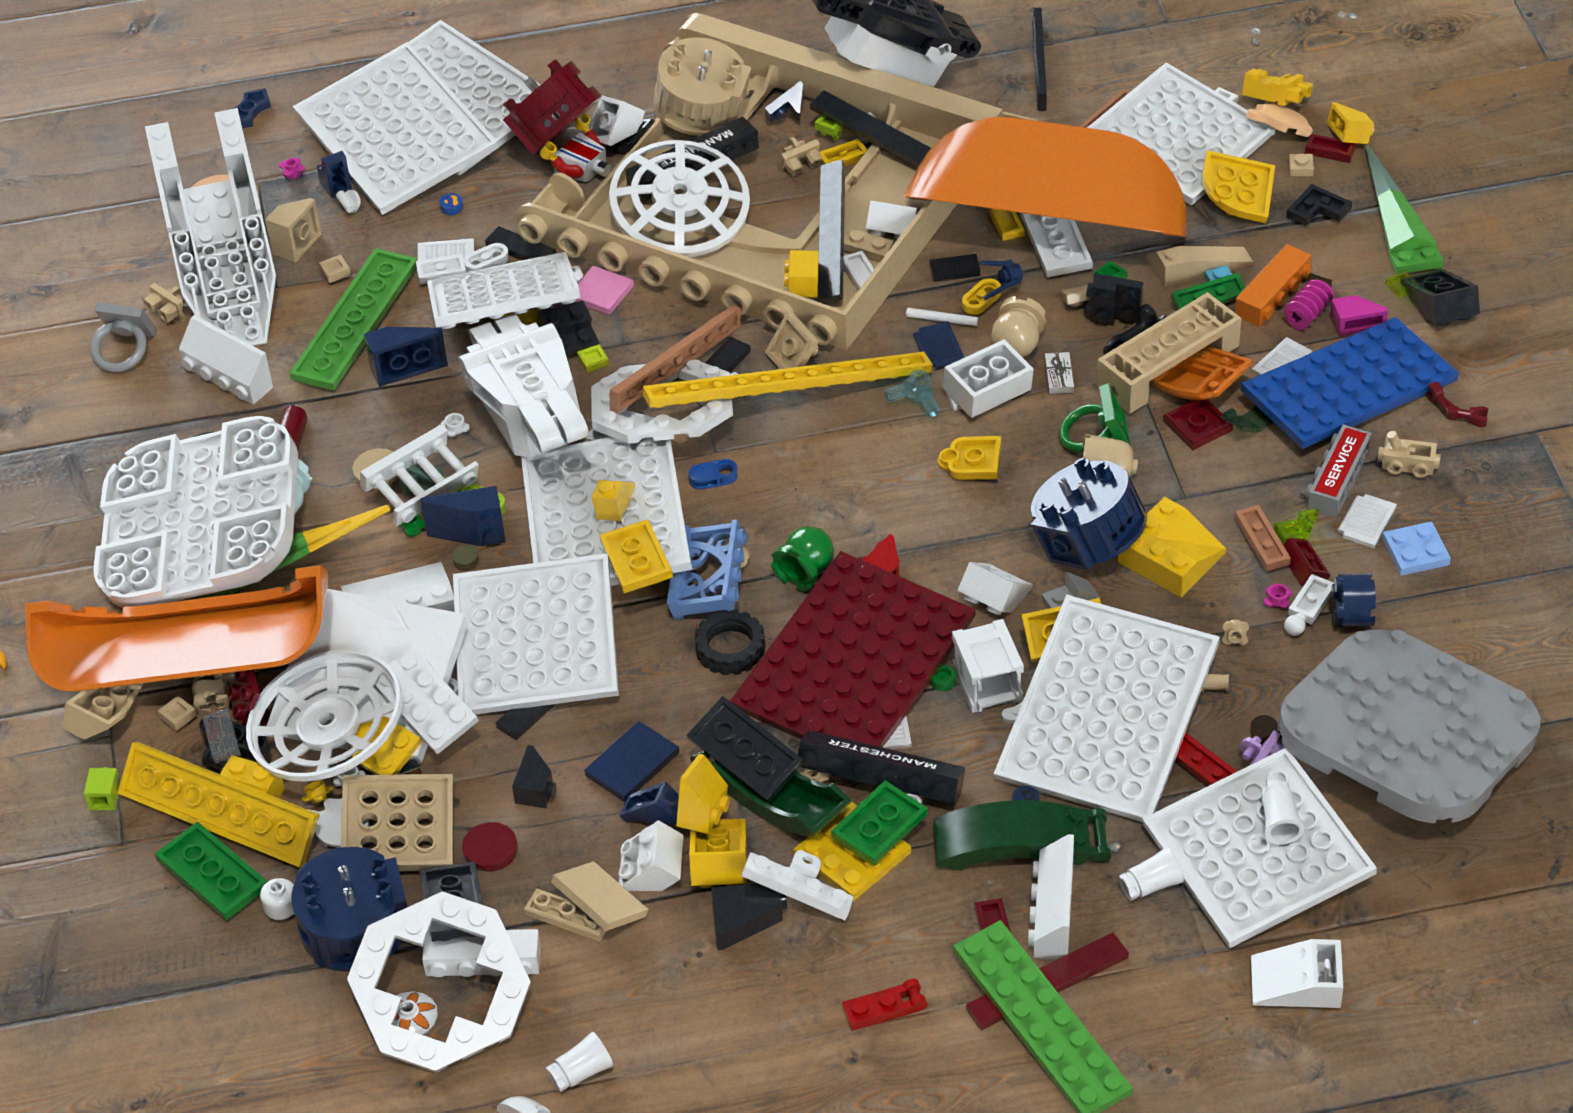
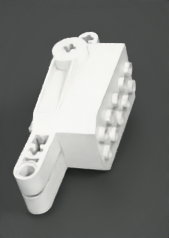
M513 313L494 320V327L488 322L469 329V336L473 345L467 347V354L458 356L462 374L469 389L481 399L515 455L524 457L541 455L544 452L566 446L569 443L589 436L587 424L580 412L563 343L552 323L542 327H538L536 322L525 326L521 323L518 316Z

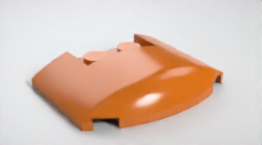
M1206 346L1149 381V383L1174 397L1187 400H1207L1219 397L1253 364V360Z

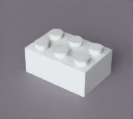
M1004 339L944 367L942 388L973 418L1030 391L1034 369Z

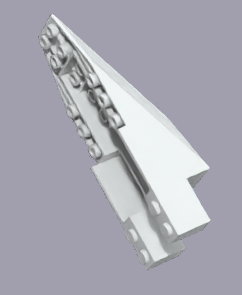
M238 108L215 112L229 180L183 189L168 122L145 126L183 298L197 317L252 346L267 344L276 273Z

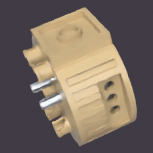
M699 37L675 41L672 46L663 52L659 60L654 91L655 113L669 127L685 134L701 136L739 118L746 100L751 67L743 65L744 61L739 54L719 41Z

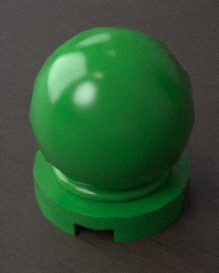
M812 526L800 527L788 536L784 545L778 547L771 554V557H773V562L770 564L771 568L782 583L790 582L797 586L796 591L806 592L817 582L818 575L826 571L834 559V545L831 537L821 528Z

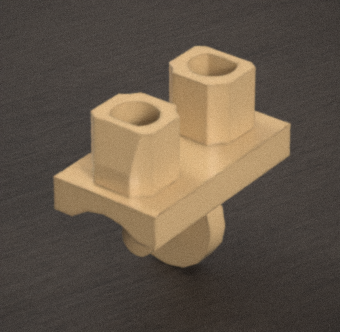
M794 137L787 140L788 146L783 148L784 153L781 154V163L778 167L781 171L787 170L794 177L803 172L804 167L801 163L805 161L812 169L820 166L822 157L819 153V141L816 139L805 144L804 140L798 142Z
M156 283L149 286L151 294L143 299L146 310L152 313L160 308L158 310L159 316L166 323H169L174 318L181 322L187 319L186 315L182 312V307L186 301L182 296L179 286L167 290Z

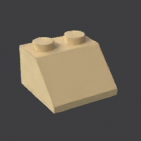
M312 198L278 205L265 219L272 254L295 263L322 234L315 199Z

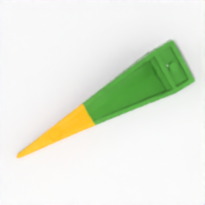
M384 505L329 525L293 534L289 553L271 573L391 510L389 505ZM249 585L219 591L211 594H206L199 597H216L221 596L225 593L231 595Z

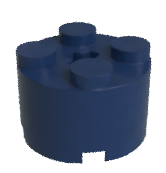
M1372 573L1339 574L1338 577H1335L1334 584L1331 586L1332 600H1337L1336 609L1333 610L1334 625H1340V627L1374 626L1376 616H1371V610L1376 608V591L1374 579H1371Z

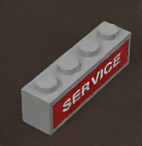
M1342 425L1339 433H1334L1330 445L1331 449L1325 451L1322 459L1323 465L1322 467H1317L1314 474V483H1309L1305 493V498L1308 499L1307 510L1337 518L1370 451L1371 432Z

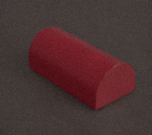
M289 405L283 409L279 424L286 428L295 442L298 451L308 418L304 409L299 406Z

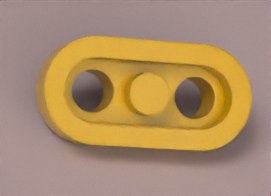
M995 279L981 280L962 297L963 311L970 315L983 313L1000 298L1001 292L987 300H984L983 297L1000 287L1001 284Z

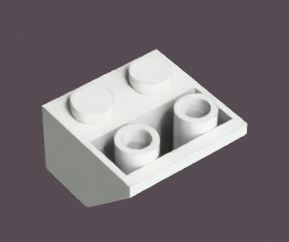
M658 820L651 826L644 828L631 839L626 840L621 847L619 884L627 891H663L679 881L681 877L683 834Z

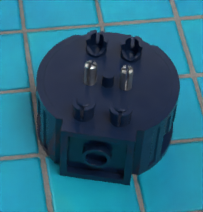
M1085 458L1078 459L1073 465L1062 469L1050 477L1039 488L1031 504V513L1034 518L1031 526L1049 562L1089 570L1094 563H1103L1127 550L1140 537L1147 522L1146 510L1127 470H1123L1113 462L1104 460L1089 461L1088 458L1086 460Z
M362 847L332 849L308 861L296 874V881L291 895L300 938L305 950L314 959V963L334 971L349 972L351 970L368 925L407 908L396 857L384 859V855ZM395 938L388 958L400 947L403 940Z

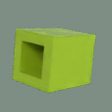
M89 768L84 789V797L89 810H116L119 798L117 792L120 785L116 768Z

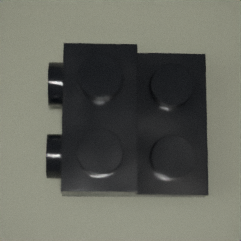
M1096 274L1093 283H1088L1086 297L1091 298V301L1088 300L1086 306V315H1090V322L1114 326L1116 320L1138 323L1137 311L1143 303V282Z
M575 301L558 307L552 305L549 308L538 311L536 322L538 327L550 323L555 326L562 340L566 357L577 355L578 351L600 344L591 326L592 318L584 301Z

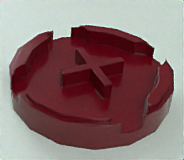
M486 822L475 826L468 831L462 844L466 862L475 861L476 869L481 868L485 869V871H496L506 867L513 861L518 849L515 833L507 825L498 822Z

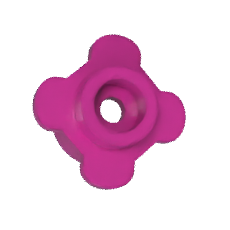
M298 157L289 158L279 163V168L283 169V175L288 179L298 178L305 170Z
M1273 584L1266 588L1267 598L1264 599V604L1267 607L1273 606L1287 609L1290 606L1288 600L1292 595V591L1285 585Z

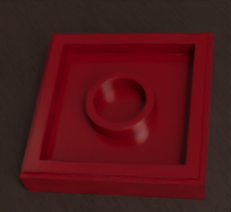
M1208 399L1193 400L1163 415V422L1192 451L1233 431L1234 424Z

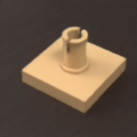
M786 313L765 353L779 369L806 366L810 357L817 355V344L819 341L794 313Z

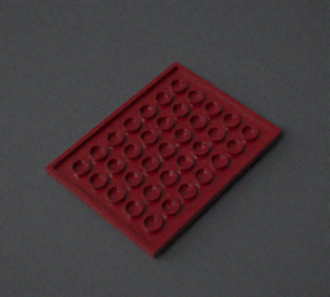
M840 551L730 702L746 715L800 740L808 730L883 748L954 648L952 631L966 630L975 618L976 610Z

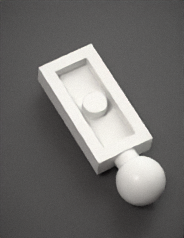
M1311 574L1289 607V617L1284 623V628L1288 634L1292 636L1302 634L1305 630V622L1313 625L1332 595L1331 586L1334 584L1333 582Z

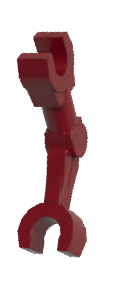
M1437 381L1428 385L1431 391L1426 393L1427 399L1432 403L1437 402L1449 420L1465 419L1468 420V423L1477 427H1486L1488 420L1486 417L1489 408L1478 406L1470 407V410L1459 409L1458 406L1453 405L1444 397L1442 386Z

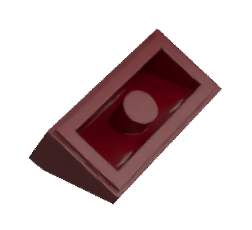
M1288 538L1283 546L1291 558L1288 567L1301 586L1305 585L1311 574L1325 580L1329 579L1330 573L1308 540Z

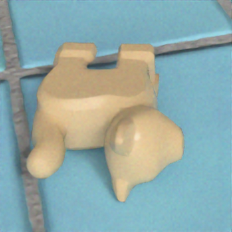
M235 672L214 674V680H203V676L193 679L192 693L195 709L198 710L199 715L211 714V709L208 705L212 703L217 704L218 712L230 710L227 690L228 686L233 683Z

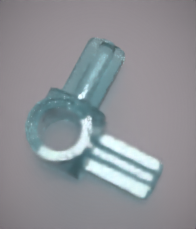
M915 370L910 374L909 378L903 380V384L884 391L887 402L908 398L913 402L921 403L927 415L932 417L941 411L939 404L933 396L934 389L931 386V376L926 371Z

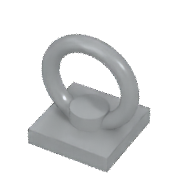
M97 302L95 312L104 325L96 331L91 340V357L99 368L107 372L118 373L129 370L142 359L146 350V336L155 337L157 329L142 308ZM109 332H115L126 337L135 335L137 346L132 356L120 363H111L106 361L100 353V344L103 338Z

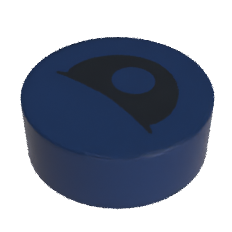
M1030 786L1018 787L1012 794V800L1039 801L1040 798L1038 791Z

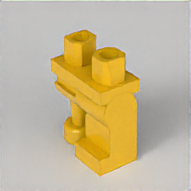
M1252 69L1244 75L1242 95L1269 102L1278 101L1277 105L1285 106L1291 102L1298 104L1302 101L1303 97H1311L1313 84L1304 82V75L1301 74L1294 76L1285 74L1281 77L1269 76L1265 70Z

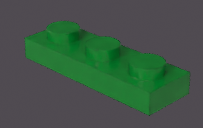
M1235 273L1174 291L1171 294V299L1176 310L1181 309L1207 292L1222 304L1236 301V297L1245 289L1239 273Z

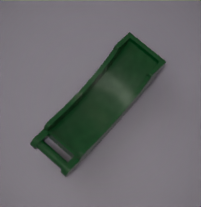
M701 751L693 754L690 757L691 762H693L695 758L698 756V754L705 755V757L708 760L711 757L707 755L704 751ZM709 760L728 784L727 793L767 822L795 834L815 836L852 802L834 783L824 784L796 772L774 798L767 803L719 763Z
M1034 800L999 801L961 808L936 817L933 821L936 866L963 870L964 867L991 860L1007 858L1039 859L1041 849L1068 834L1074 835V865H1082L1086 860L1107 862L1111 859V851L1107 847L1105 831L1107 814L1102 808L1089 810L1060 803ZM1088 823L1094 824L1096 848L1090 847Z

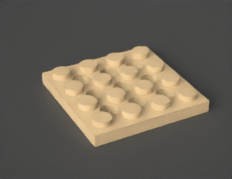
M453 774L343 775L341 847H362L366 842H373L376 844V847L371 850L384 855V859L396 857L399 871H419L420 869L453 865ZM428 796L432 798V801L421 803L418 799ZM367 797H374L377 799V801L372 804H367L363 802V800ZM394 797L405 799L402 803L398 804L391 802V799ZM372 819L377 822L374 826H365L362 824L365 820ZM394 819H401L404 821V824L394 826L390 822ZM421 819H430L432 823L430 825L423 826L420 825L418 821ZM423 841H428L432 844V846L429 848H420L418 844ZM393 842H402L404 846L399 849H394L390 847V844Z

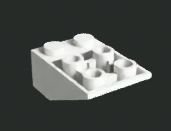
M1310 939L1251 955L1252 1002L1254 1006L1341 1008L1343 994L1341 940Z

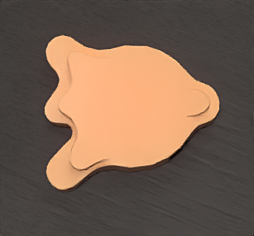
M1266 101L1263 105L1257 104L1255 109H1248L1246 114L1248 119L1265 123L1279 131L1286 133L1288 128L1296 129V135L1310 137L1313 132L1304 116L1294 110L1277 105L1278 103Z

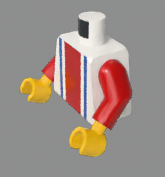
M586 113L582 115V121L579 117L575 121V128L584 131L585 134L578 133L557 152L556 145L551 141H548L540 151V156L543 159L551 160L554 173H563L579 181L588 182L597 174L607 177L611 171V165L606 163V150L594 130H590L588 125L591 122V118Z

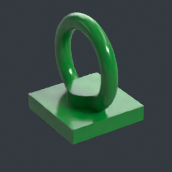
M1109 383L1099 386L1102 405L1087 404L1078 407L1070 412L1061 423L1059 439L1066 449L1077 453L1084 452L1083 443L1072 441L1069 437V430L1076 420L1088 414H1099L1100 423L1103 428L1099 436L1110 438L1113 435L1114 439L1125 441L1131 446L1126 415Z

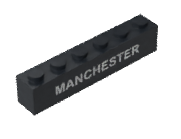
M743 116L690 140L718 150L731 161L759 149L758 130ZM675 147L661 154L675 152ZM685 148V153L698 155L710 162L718 159L706 152ZM675 158L660 161L656 165L663 170L676 167ZM685 159V167L695 171L705 166L697 161ZM637 164L625 170L627 187L631 186L633 177L641 167ZM646 170L638 185L653 184L656 175ZM652 193L638 194L640 201L643 202L652 198Z
M808 730L800 740L798 756L804 761V764L801 766L802 768L879 786L886 780L905 793L951 804L956 802L962 792L966 767Z

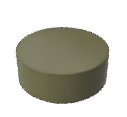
M469 545L456 548L452 554L454 566L460 570H470L479 562L476 548Z

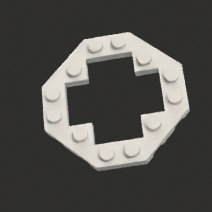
M690 360L685 367L661 384L670 383L677 378L688 381L728 376L730 372L708 365L700 360ZM646 364L621 367L618 371L602 378L601 381L591 386L593 430L628 444L639 443L641 439L646 437H653L654 441L674 439L675 434L699 437L733 416L732 399L727 398L716 399L710 402L700 401L705 406L692 412L681 421L661 414L648 423L643 424L632 418H627L619 413L610 411V389Z
M440 892L368 925L347 978L380 1053L435 1073L447 1068L450 1064L483 1051L486 1047L511 1038L531 984L497 910L445 892ZM432 921L485 938L476 965L502 974L484 1024L480 1025L456 1016L446 1043L394 1026L393 1022L402 998L376 989L395 938L423 947Z

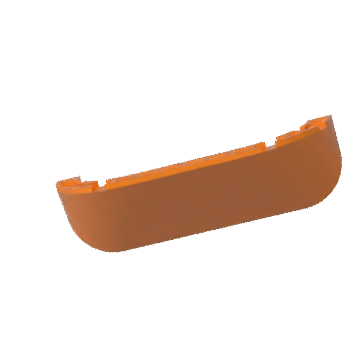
M992 117L967 123L945 135L929 150L919 164L903 196L908 199L942 201L1160 232L1163 235L1187 238L1188 223L1185 200L1180 185L1171 169L1161 157L1132 137L1107 130L1010 117Z
M321 565L295 568L297 580L290 583V591H285L284 587H277L261 591L185 601L123 607L122 614H118L117 611H107V607L85 606L77 611L72 610L71 605L53 601L26 603V646L28 659L33 670L43 682L55 689L69 692L282 666L304 654L312 645L319 632L329 581L328 571Z

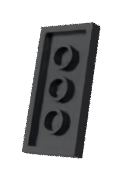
M724 696L720 697L686 735L692 743L767 803L774 798L804 764L800 756Z
M475 861L419 870L424 900L440 892H445L484 905ZM432 921L430 927L432 942L449 941L454 938L467 936L476 937V935Z

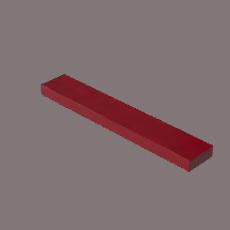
M1114 932L1039 969L1059 993L1128 959L1129 952ZM986 994L966 1004L967 1012L980 1030L1004 1020L1001 1012Z

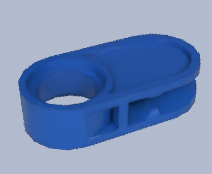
M730 459L697 464L689 470V484L698 490L728 485L735 482L738 478L737 464ZM723 469H730L732 471L730 474L719 473Z

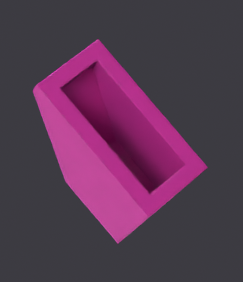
M1356 295L1332 299L1330 318L1339 336L1356 334L1387 321L1388 310L1382 305Z

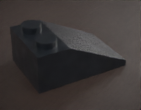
M1445 269L1400 279L1401 285L1423 317L1437 326L1447 325L1449 321L1456 319L1468 320L1471 316L1480 314L1478 286Z

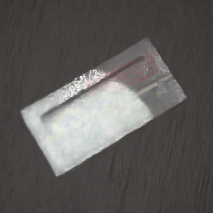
M228 708L202 716L214 762L218 763L228 760L231 755L240 756L241 753Z

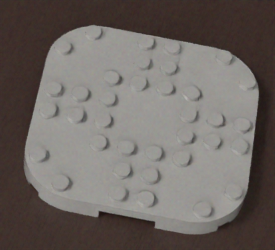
M1376 629L1358 631L1345 639L1285 697L1281 706L1277 729L1282 734V743L1285 748L1304 763L1327 775L1334 769L1377 791L1376 801L1409 818L1428 823H1436L1437 819L1445 820L1450 818L1451 823L1473 815L1488 800L1493 787L1513 766L1517 768L1531 753L1540 728V716L1535 705L1523 691L1515 689L1478 670L1474 666H1470L1450 654H1446L1417 638L1407 635L1402 630Z

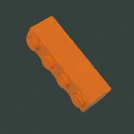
M1286 244L1236 297L1235 313L1242 320L1260 327L1266 320L1272 317L1274 311L1279 306L1285 303L1287 297L1298 289L1299 284L1309 277L1313 269L1311 266L1312 255Z

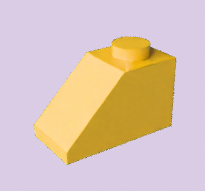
M1332 102L1327 125L1342 142L1368 144L1370 136L1374 132V122L1366 113Z
M598 480L591 497L597 520L621 521L634 492L635 482Z

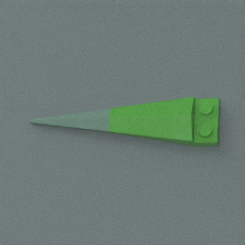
M1366 145L1365 152L1378 200L1389 261L1396 275L1443 268V258L1436 247L1437 242L1370 146Z

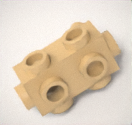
M1390 431L1387 433L1385 446L1379 447L1377 462H1382V469L1387 470L1391 474L1409 472L1413 473L1416 477L1422 478L1427 475H1433V470L1439 469L1441 454H1436L1437 443L1399 439L1396 431Z

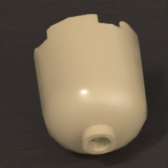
M1090 434L1084 435L1082 447H1084L1083 458L1085 460L1088 458L1089 461H1110L1119 465L1123 470H1127L1129 477L1131 474H1136L1138 459H1133L1132 447L1127 442Z

